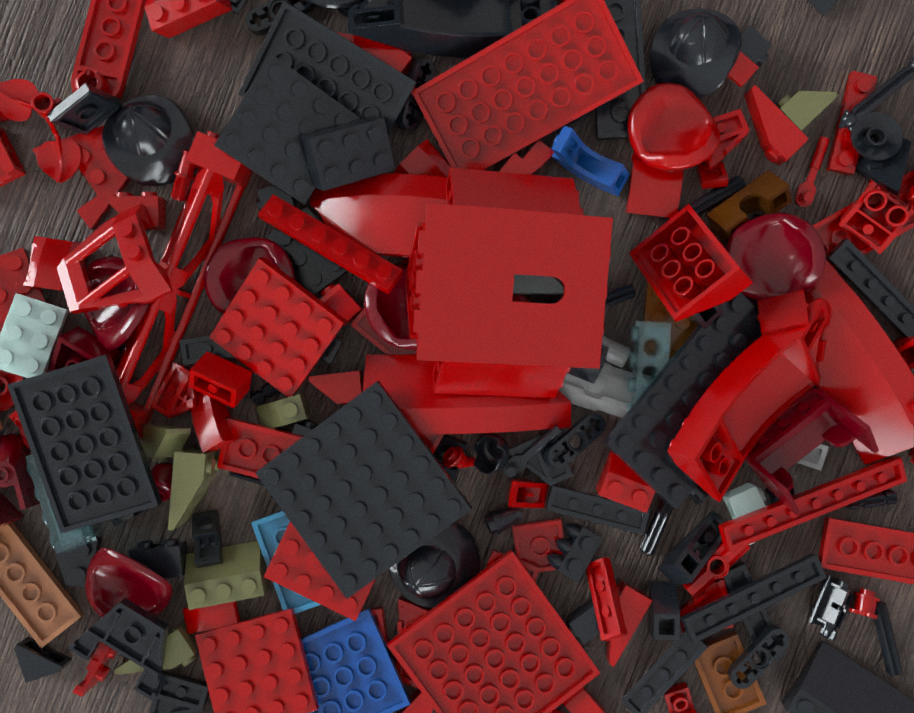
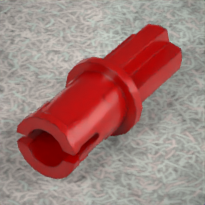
M188 150L182 151L183 154L178 171L174 172L176 178L171 198L177 201L186 200L191 180L195 179L193 176L195 167L186 161L189 153Z

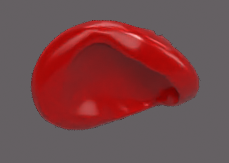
M660 83L649 87L635 101L628 116V136L633 150L644 163L660 170H682L699 165L713 155L720 143V132L710 112L691 90L679 84Z

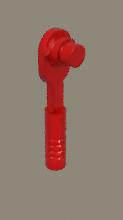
M819 137L806 181L799 185L795 195V203L799 207H808L813 202L816 193V187L813 183L823 161L829 138Z

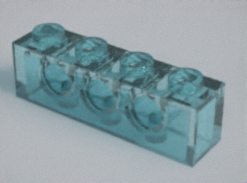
M636 321V326H632L631 341H635L634 352H630L629 365L633 367V377L628 379V392H632L631 402L627 403L626 413L669 362L671 323ZM652 340L655 344V350L647 355L644 352L643 346L646 341ZM646 366H651L654 374L650 379L645 380L642 377V370Z

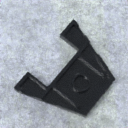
M124 598L74 641L68 649L88 661L94 655L100 642L144 668L134 690L154 701L160 692L169 624Z

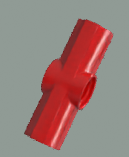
M721 542L693 582L683 584L682 586L696 599L715 580L725 577L729 572V568L751 547L748 544L729 552L724 549L723 542ZM719 559V566L714 570H710L711 562Z

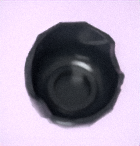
M487 433L479 437L476 445L473 447L477 455L473 464L481 473L489 475L503 469L509 461L507 442L498 434Z

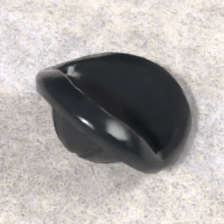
M689 9L667 18L658 28L651 44L650 67L658 84L675 83L685 86L698 98L713 93L725 81L738 59L742 46L740 29L727 15L709 9Z
M143 95L126 101L105 122L102 132V144L107 157L124 176L137 184L161 186L175 182L176 175L174 172L178 171L183 154L182 151H189L194 141L187 116L178 104L160 95Z
M454 522L389 569L390 577L398 591L407 599L417 605L434 608L479 574L480 555L476 541L465 527Z

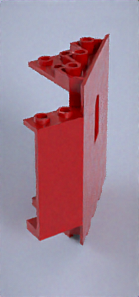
M450 167L445 186L447 204L427 202L425 223L417 222L405 276L409 337L417 340L416 358L417 360L436 361L432 373L434 393L555 398L559 388L563 387L565 375L570 372L571 367L600 369L613 218L584 215V210L580 208L579 191L576 190L573 178ZM514 274L558 278L564 285L563 297L558 302L551 304L512 301Z

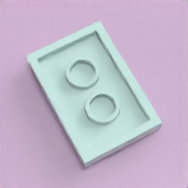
M16 293L0 333V370L26 378L46 373L69 310Z

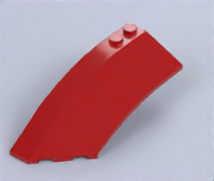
M380 174L325 191L315 188L311 195L310 205L320 214L325 225L376 255L410 258L417 222L425 223L427 202L447 204L445 191L447 178L416 174Z
M826 260L819 281L811 290L805 293L806 303L808 304L818 298L824 299L830 314L829 326H824L821 340L826 341L823 362H818L817 372L821 379L820 386L816 387L870 426L879 449L878 452H872L857 439L851 442L862 463L866 465L914 447V375L868 308Z
M818 298L809 304L808 315L810 325L761 336L745 349L710 385L689 416L683 421L676 437L670 442L667 451L674 463L716 501L720 502L745 458L770 426L814 385L820 386L821 376L818 375L817 366L818 362H823L826 341L821 340L824 326H829L830 319L824 299Z
M416 354L366 355L363 391L375 382L380 381L418 434L517 432L551 429L555 425L559 428L571 427V401L559 390L555 398L434 393L432 373L436 361L417 360Z

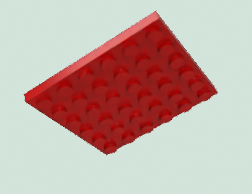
M509 550L387 643L388 648L436 713H550L600 674L597 667L512 550Z

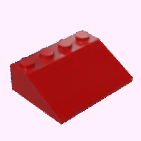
M690 204L685 206L629 252L635 264L676 322L732 300L753 283Z

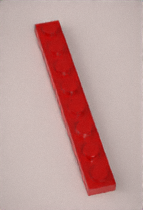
M893 456L792 496L800 511L798 515H795L781 501L719 524L718 527L724 549L729 552L907 482L902 458Z

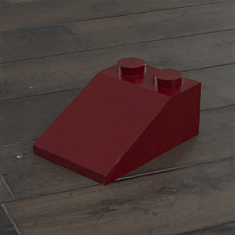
M77 326L58 337L48 372L106 354L111 355L114 366H116L121 351L118 349L113 351L107 350L96 336Z

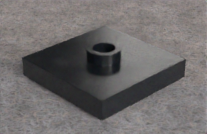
M85 83L47 113V116L53 123L87 135L123 105L119 98Z

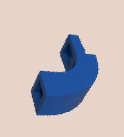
M564 126L560 134L554 139L552 147L554 153L552 157L570 173L592 186L619 196L630 175L623 164L591 150L580 140L572 128Z

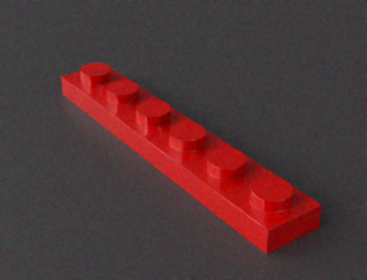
M274 194L258 213L259 218L388 295L403 275V270Z

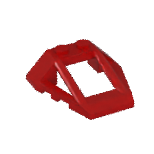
M142 203L104 222L70 252L57 267L71 313L98 311L111 306L126 307L132 303H151L173 292L166 269L156 263L145 232V229L151 227ZM116 236L125 266L92 290L84 259ZM129 276L132 277L139 288L100 298Z

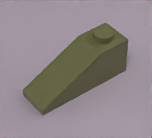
M185 622L168 633L163 670L173 669L179 664H182L184 667L197 658L195 655L198 651L196 639L193 633L187 634ZM127 659L114 672L116 675L143 672L144 668Z

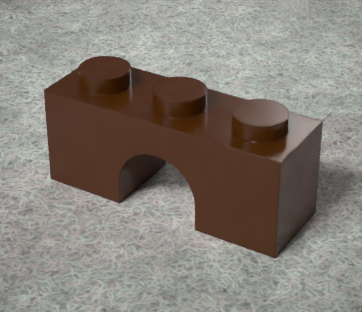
M767 170L707 214L711 230L728 244L733 232L741 224L748 221V213L756 210H761L768 214L777 213L791 203L789 184Z

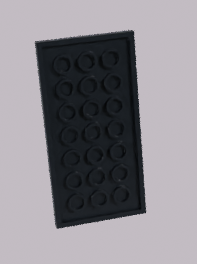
M739 293L732 300L719 304L724 312L707 328L703 329L699 325L603 441L614 454L671 508L676 510L696 487L697 483L674 463L667 451L670 442L676 437L683 421L689 416L710 385L745 349L762 336L760 322L757 319L759 311L742 293Z

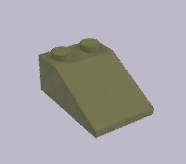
M187 447L174 452L168 530H175L189 521L215 478L217 471L220 470V468H217L219 450L203 453L200 447Z

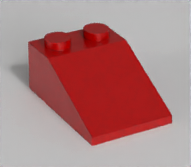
M610 450L595 487L598 495L647 513L655 491Z

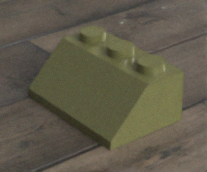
M257 540L223 546L222 564L197 568L194 564L195 552L186 555L184 588L189 610L264 596L270 589L269 579L263 577L267 567Z

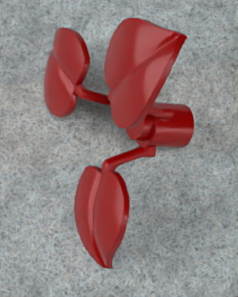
M11 79L0 82V111L10 120L22 122L31 117L33 109L46 120L56 139V142L47 141L43 143L37 150L36 159L41 170L57 183L69 180L75 175L81 165L82 153L80 147L75 141L70 139L61 141L53 122L47 116V113L59 105L62 100L60 98L53 99L46 92H39L32 82L25 79Z

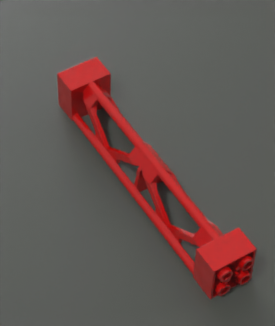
M197 131L187 155L186 161L196 167L198 171L159 263L167 271L173 292L149 303L144 316L128 338L116 366V372L139 438L143 437L144 424H149L154 412V408L150 405L171 368L180 346L179 340L183 339L203 291V276L207 262L216 249L222 245L244 189L247 188L253 173L251 169L215 147L214 143L219 135L211 131H207V134ZM224 180L236 185V188L221 220ZM208 194L211 196L213 203L209 239L191 262L184 268L179 269L177 266ZM205 260L193 292L189 293L180 289L200 263ZM176 295L189 298L178 328L174 331ZM159 310H162L166 318L163 350L141 379L133 384L129 383ZM156 372H159L146 405L135 402Z

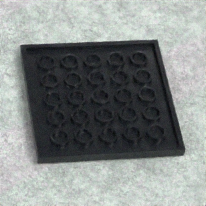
M380 381L375 382L255 473L346 599L473 508Z

